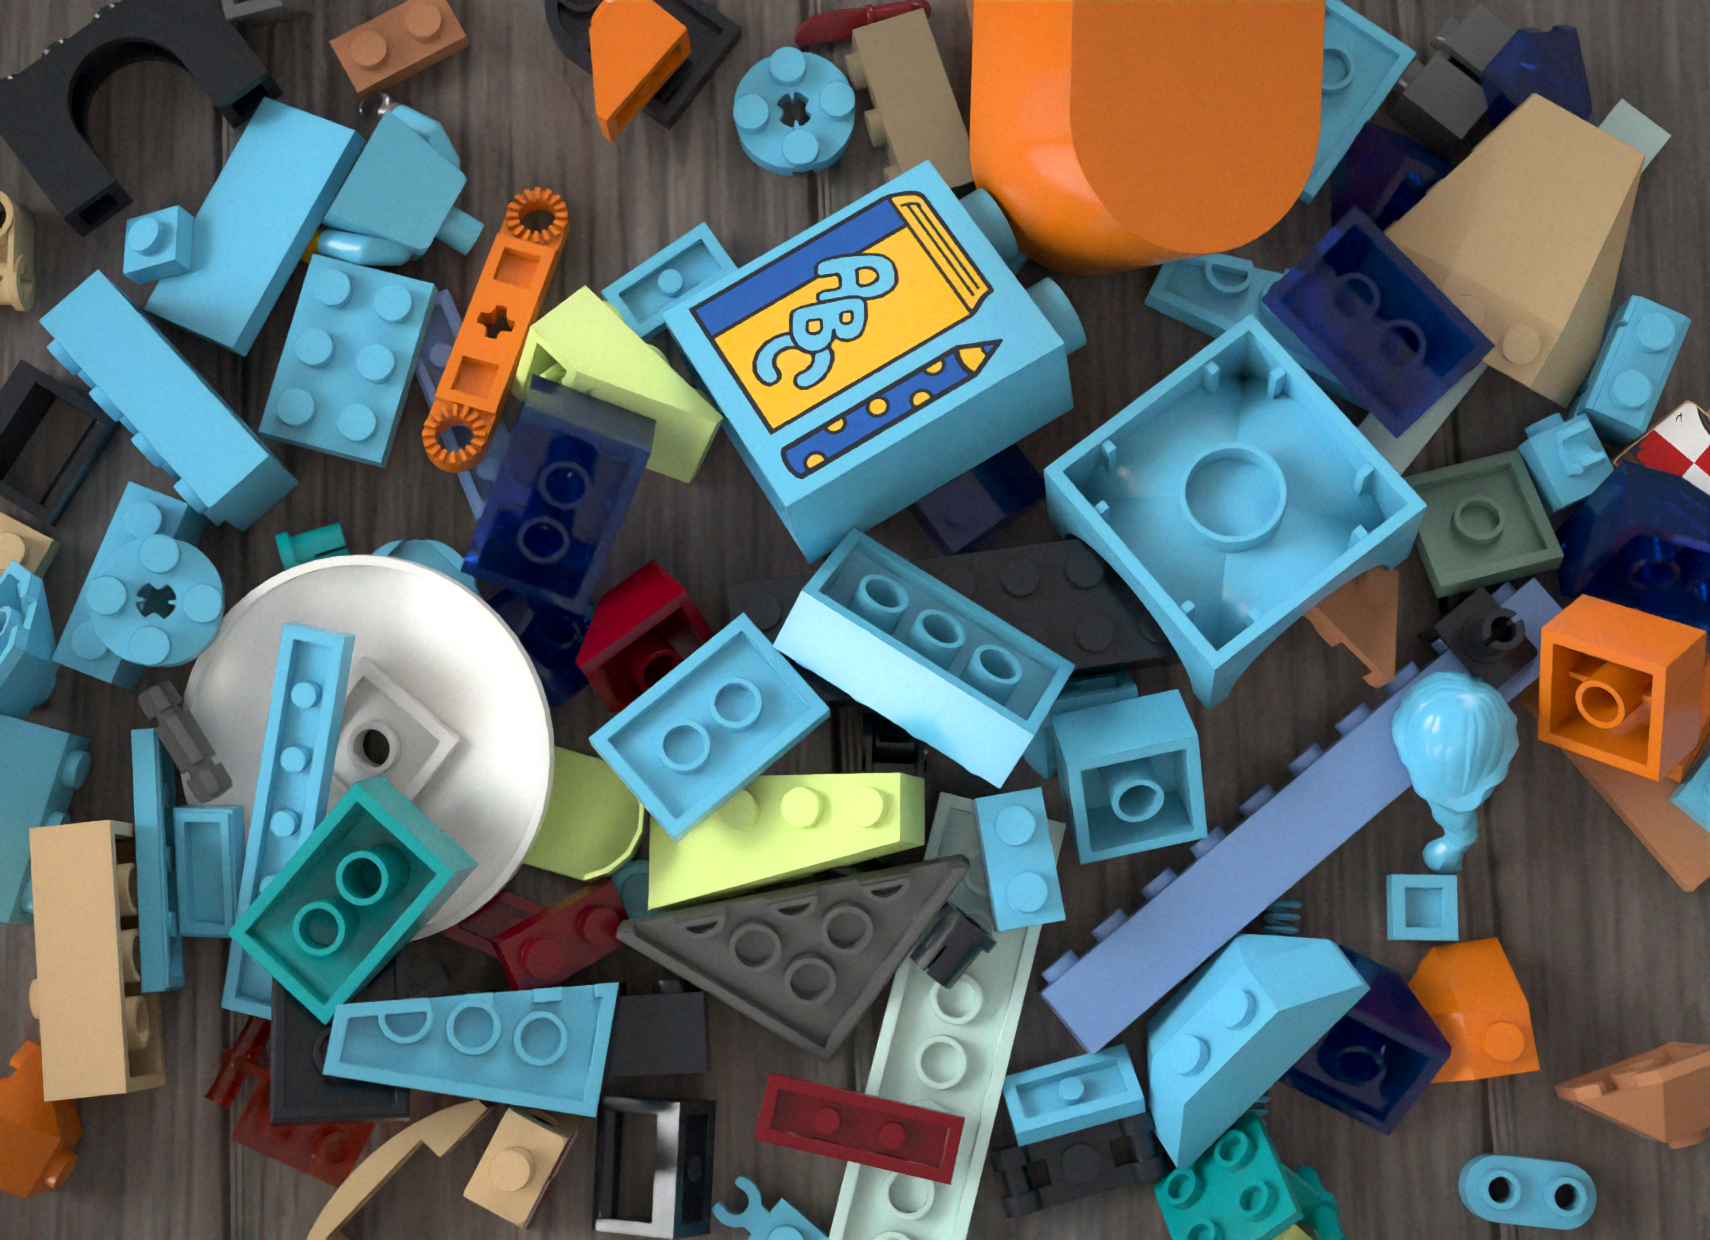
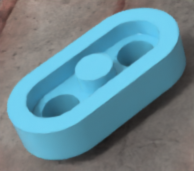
M1484 1153L1475 1156L1466 1163L1460 1173L1458 1182L1459 1194L1467 1209L1480 1218L1496 1223L1570 1230L1583 1225L1591 1217L1597 1201L1596 1189L1590 1176L1580 1167L1559 1160ZM1503 1177L1507 1183V1193L1501 1200L1494 1201L1489 1195V1184L1493 1179ZM1568 1184L1573 1192L1572 1201L1567 1207L1559 1208L1555 1202V1192L1559 1186Z

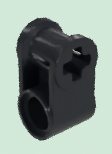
M863 713L862 771H865V773H904L924 778V772L927 770L928 744L916 739L891 720H876L873 714Z

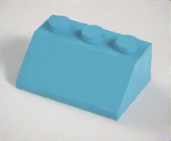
M0 714V922L31 924L34 912L29 828L71 824V816L67 814L74 789H79L84 784L89 773L91 755L87 752L90 739Z

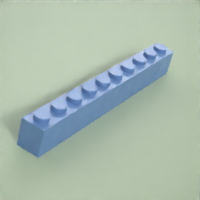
M1535 578L1526 581L1516 588L1509 581H1506L1490 593L1491 597L1501 608H1507L1517 613L1511 618L1514 623L1520 619L1523 620L1525 636L1536 647L1538 652L1534 659L1497 689L1506 703L1511 701L1540 676L1541 628L1563 611ZM1439 637L1430 644L1437 654L1420 669L1411 661L1396 672L1395 680L1383 686L1389 695L1374 708L1370 709L1365 702H1362L1338 721L1334 726L1341 735L1329 746L1322 750L1315 742L1294 758L1286 766L1293 776L1274 791L1266 783L1242 802L1237 808L1244 817L1226 833L1218 824L1207 832L1208 838L1198 839L1189 848L1196 858L1176 874L1170 866H1167L1140 889L1146 900L1136 909L1126 915L1119 907L1095 926L1090 932L1097 941L1079 957L1069 949L1041 973L1048 983L1038 990L1037 993L1086 1053L1094 1055L1412 785L1409 772L1399 758L1391 730V722L1395 712L1400 707L1402 697L1411 686L1434 672H1469Z

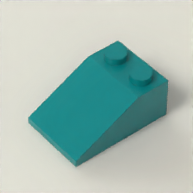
M379 776L358 781L341 798L227 934L326 1025L333 1020L336 1005L349 1004L437 914L479 863L386 778Z

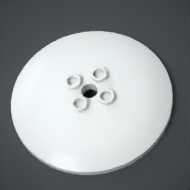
M369 554L344 555L298 565L268 579L250 591L230 609L223 618L219 635L211 646L198 656L191 671L183 698L185 702L182 704L181 709L183 712L188 709L191 711L216 752V756L211 759L215 765L222 762L232 779L233 786L220 797L210 802L200 803L186 783L191 779L189 773L186 772L181 774L187 804L244 806L246 851L283 623L298 622L354 634L356 636L326 816L355 782L379 776L386 778L479 863L437 914L409 942L431 936L459 923L493 899L515 876L529 855L540 833L548 810L554 778V732L545 692L531 658L507 623L481 597L442 572L416 562L396 557ZM371 729L381 732L389 742V756L382 765L369 760L363 749L364 737Z

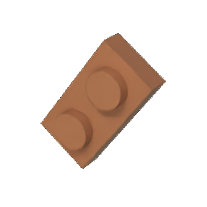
M408 0L329 41L361 100L372 92L384 91L470 46L467 36L447 0Z

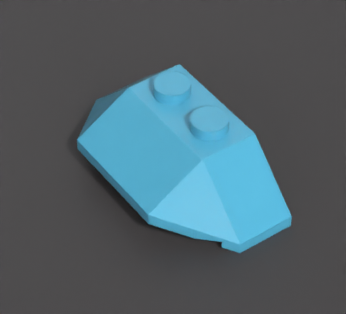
M1236 933L1146 1022L1147 1109L1151 1110L1156 1129L1153 1131L1178 1169L1185 1171L1371 989L1336 943L1329 939Z

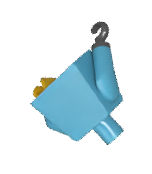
M376 91L368 94L361 101L358 113L361 117L367 118L370 108L378 103H382L378 110V117L381 120L321 222L329 229L323 231L320 227L317 228L300 260L310 263L312 254H317L361 266H401L409 260L418 261L426 253L434 237L466 256L480 235L484 224L453 206L467 178L460 171V158L442 124L404 104L394 102L393 98L386 92Z

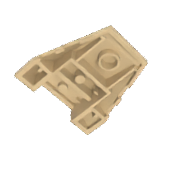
M1532 93L1479 142L1465 160L1444 179H1439L1425 192L1426 196L1399 221H1394L1379 235L1348 291L1393 316L1424 330L1566 409L1599 355L1646 154L1537 93Z

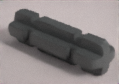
M169 680L155 684L138 697L139 705L149 721L156 719L160 726L154 730L180 773L188 772L191 776V779L186 783L197 801L206 803L220 797L233 786L231 777L222 762L214 764L211 758L216 756V752L189 709L185 712L182 711L180 705L185 701L175 684Z

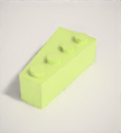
M904 773L761 775L677 844L650 814L648 910L674 911L699 906L714 900L750 893L755 889L780 882H790L813 876L812 874L835 867L849 866L925 845V779Z

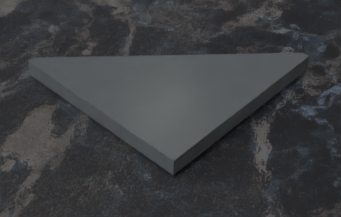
M962 854L623 920L617 927L616 938L826 1064H829L967 874L971 864L969 858Z

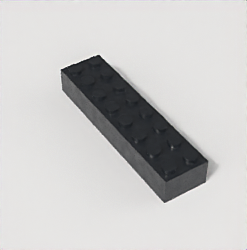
M1080 538L909 561L1076 665L1069 678L1182 663L1171 642L1134 591L1100 554ZM815 573L726 584L731 622L744 612L773 645L800 592ZM779 651L830 709L863 705L854 700L848 693L813 671L801 667L792 658Z

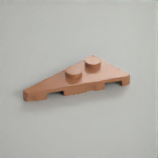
M1383 565L1373 567L1351 579L1302 615L1310 620L1316 632L1331 647L1343 642L1368 667L1362 678L1375 688H1380L1395 680L1399 571L1392 569L1388 572Z

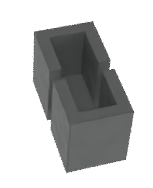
M1481 3L1475 6L1464 21L1454 14L1430 44L1438 53L1432 57L1426 66L1416 59L1392 89L1400 95V98L1388 116L1445 161L1538 49Z

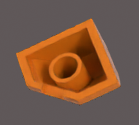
M1497 937L1430 947L1416 968L1418 970L1399 997L1393 999L1379 1019L1391 1086L1477 1080L1540 1070L1528 1003Z
M41 1039L27 1040L10 1059L9 1065L16 1068V1072L11 1077L4 1076L0 1079V1190L26 1199L47 1193L51 1188L57 1190L63 1185L78 1161V1154L73 1152L83 1134L75 1099L44 1102Z

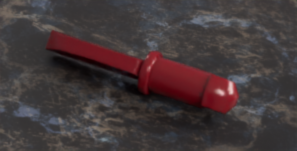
M905 0L873 7L871 4H867L865 9L859 7L831 10L809 17L796 29L794 41L803 47L852 38L853 29L920 8H924L928 20L932 9L926 0Z

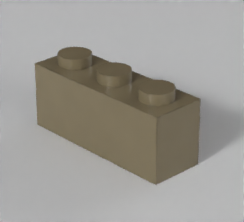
M924 8L853 29L852 53L844 56L845 64L854 91L865 89L871 109L864 111V119L871 142L874 147L882 145L885 147L891 165L883 168L885 182L888 183L922 162L929 160L958 200L975 191L976 186L970 162V140Z

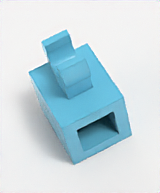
M1560 413L1546 417L1524 429L1528 439L1514 449H1519L1547 517L1594 497L1620 482L1586 413L1564 422Z

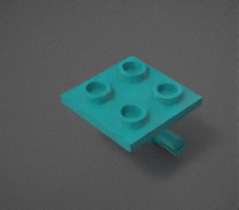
M1252 1112L1222 1134L1185 1171L1176 1168L1153 1185L1172 1240H1273L1295 1223L1304 1224L1313 1229L1318 1240H1348L1338 1220L1341 1212L1337 1199L1332 1193L1325 1191L1317 1169L1315 1170L1313 1166H1303L1293 1172L1281 1163L1263 1119L1256 1112Z

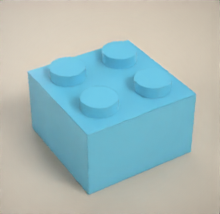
M1178 689L1050 716L1063 815L1080 865L1208 838L1199 738Z

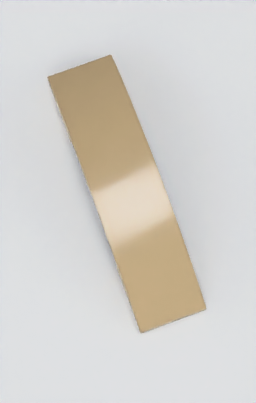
M479 1099L468 1100L438 1111L393 1136L364 1160L337 1189L322 1210L306 1240H349L340 1230L424 1143L439 1158L451 1153L497 1104L492 1101Z

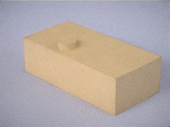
M102 820L29 828L37 979H34L31 983L29 1000L34 1018L40 1019L44 1102L129 1093L166 1086L160 992L141 993L135 824Z

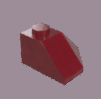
M653 559L601 597L575 663L609 712H621L714 637L687 590Z

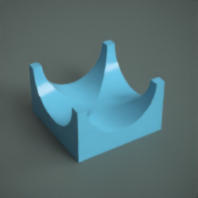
M1252 313L1044 469L1048 522L1063 540L1073 534L1086 542L1129 585L1171 642L1188 673L1192 692L1208 711L1227 698L1232 687L1248 666L1280 634L1317 603L1351 579L1373 567L1383 565L1389 572L1408 558L1428 506Z

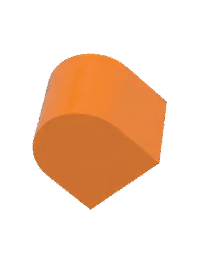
M974 0L969 143L971 169L976 190L983 188L997 203L1011 227L1020 253L1043 267L1067 275L1102 276L1224 252L1257 239L1277 224L1292 208L1302 193L1315 162L1321 126L1325 0Z

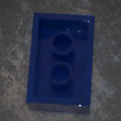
M533 374L471 533L460 572L583 616L651 455L656 420Z

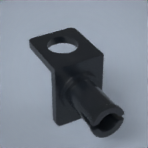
M1483 586L1461 598L1417 635L1423 643L1438 635L1473 677H1482L1487 684H1490L1496 690L1534 659L1538 653L1536 647L1525 636L1523 620L1520 619L1514 623L1511 618L1517 613L1507 608H1501Z

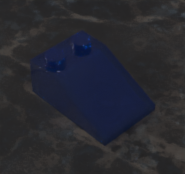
M1623 460L1555 532L1564 554L1560 568H1557L1560 595L1577 599L1582 594L1702 629L1707 631V635H1710V495L1682 476Z

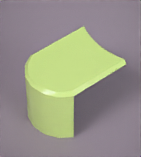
M554 746V778L548 810L540 833L523 864L589 883L602 877L612 876L626 863L634 859L646 836L648 811L603 759Z

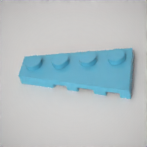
M1220 253L1164 263L1144 302L1145 305L1216 339L1252 313L1321 389L1369 412L1377 404L1412 327V324L1349 292L1351 283L1346 282L1344 287H1338L1309 280L1310 274L1286 268L1283 274L1255 268L1250 260Z
M619 982L336 1005L322 1075L586 1117H596Z

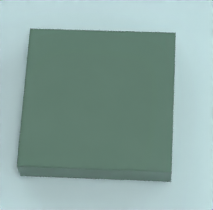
M1519 449L1403 477L1407 484L1428 505L1414 542L1436 598L1560 568L1564 554Z

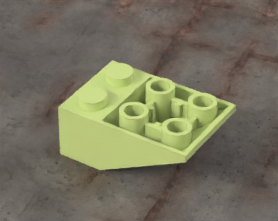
M586 285L530 326L511 389V393L554 435L688 484L696 478L724 418L716 411L713 402L703 391L692 388L670 367L667 358L657 347L646 344L624 323L621 314L612 304L607 301H601Z

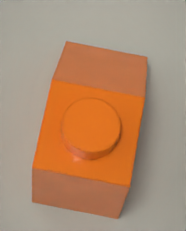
M603 0L591 19L592 26L589 28L596 115L602 135L611 143L615 141L691 54L687 27L653 0Z

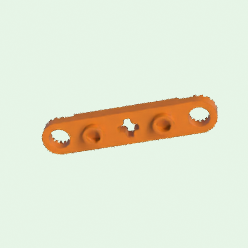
M535 187L533 191L525 189L523 194L515 195L514 201L508 204V211L506 212L499 233L496 234L434 395L433 406L428 419L423 424L422 439L428 458L441 470L452 473L471 470L482 462L488 452L512 388L530 326L537 321L570 232V220L566 204L558 193L555 195L548 188L546 191L541 190L540 187ZM544 210L551 213L556 218L553 221V226L550 225L548 231L544 229L540 234L538 231L531 233L529 229L526 231L521 222L532 211ZM499 316L506 317L509 329L512 331H500L496 339L489 338L486 326L483 324H495ZM453 426H463L473 432L474 438L470 441L471 445L465 446L466 450L464 451L460 449L459 453H455V451L448 453V450H442L438 444L440 435L446 429Z

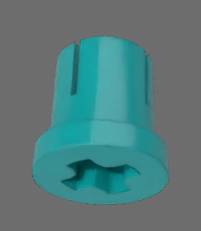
M340 522L291 537L288 531L275 534L285 571L314 560L351 555L349 548L345 547L317 556L319 553L347 544Z

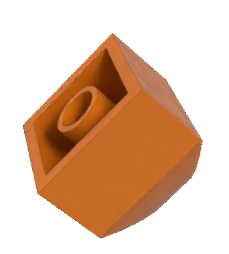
M1582 594L1541 628L1537 740L1659 782L1699 742L1707 631L1648 614L1636 608H1628Z

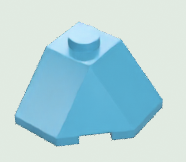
M12 559L0 577V713L25 720L32 708L42 705L51 694L56 682L55 673L61 665L51 661L57 646L43 580Z

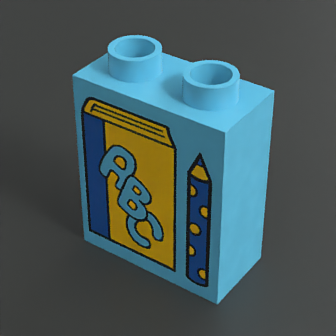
M929 160L915 166L661 314L690 379L697 389L703 391L711 399L716 411L724 417L720 426L809 564L835 550L853 527L864 533L1074 408L1067 356L1086 345V336L1073 306L1060 287L1048 277L1026 290L1023 288L1005 263L1018 254V246L1011 227L997 203L983 188H979L958 200Z

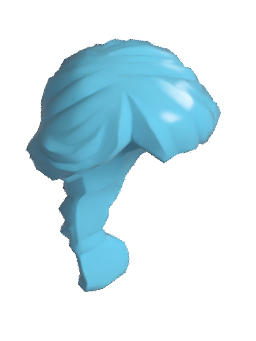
M1434 672L1423 677L1418 683L1411 686L1402 697L1400 707L1395 712L1391 722L1394 744L1397 747L1400 760L1409 772L1414 791L1421 798L1427 800L1432 809V816L1435 822L1441 825L1445 832L1443 837L1427 843L1422 852L1424 863L1428 868L1441 875H1452L1462 871L1464 853L1478 837V820L1475 810L1491 796L1495 786L1505 779L1508 774L1509 762L1519 747L1516 715L1508 707L1500 692L1490 684H1487L1482 677H1473L1469 672Z

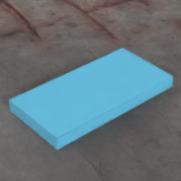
M264 97L194 219L191 271L160 279L143 310L163 322L246 357L366 140L353 129Z

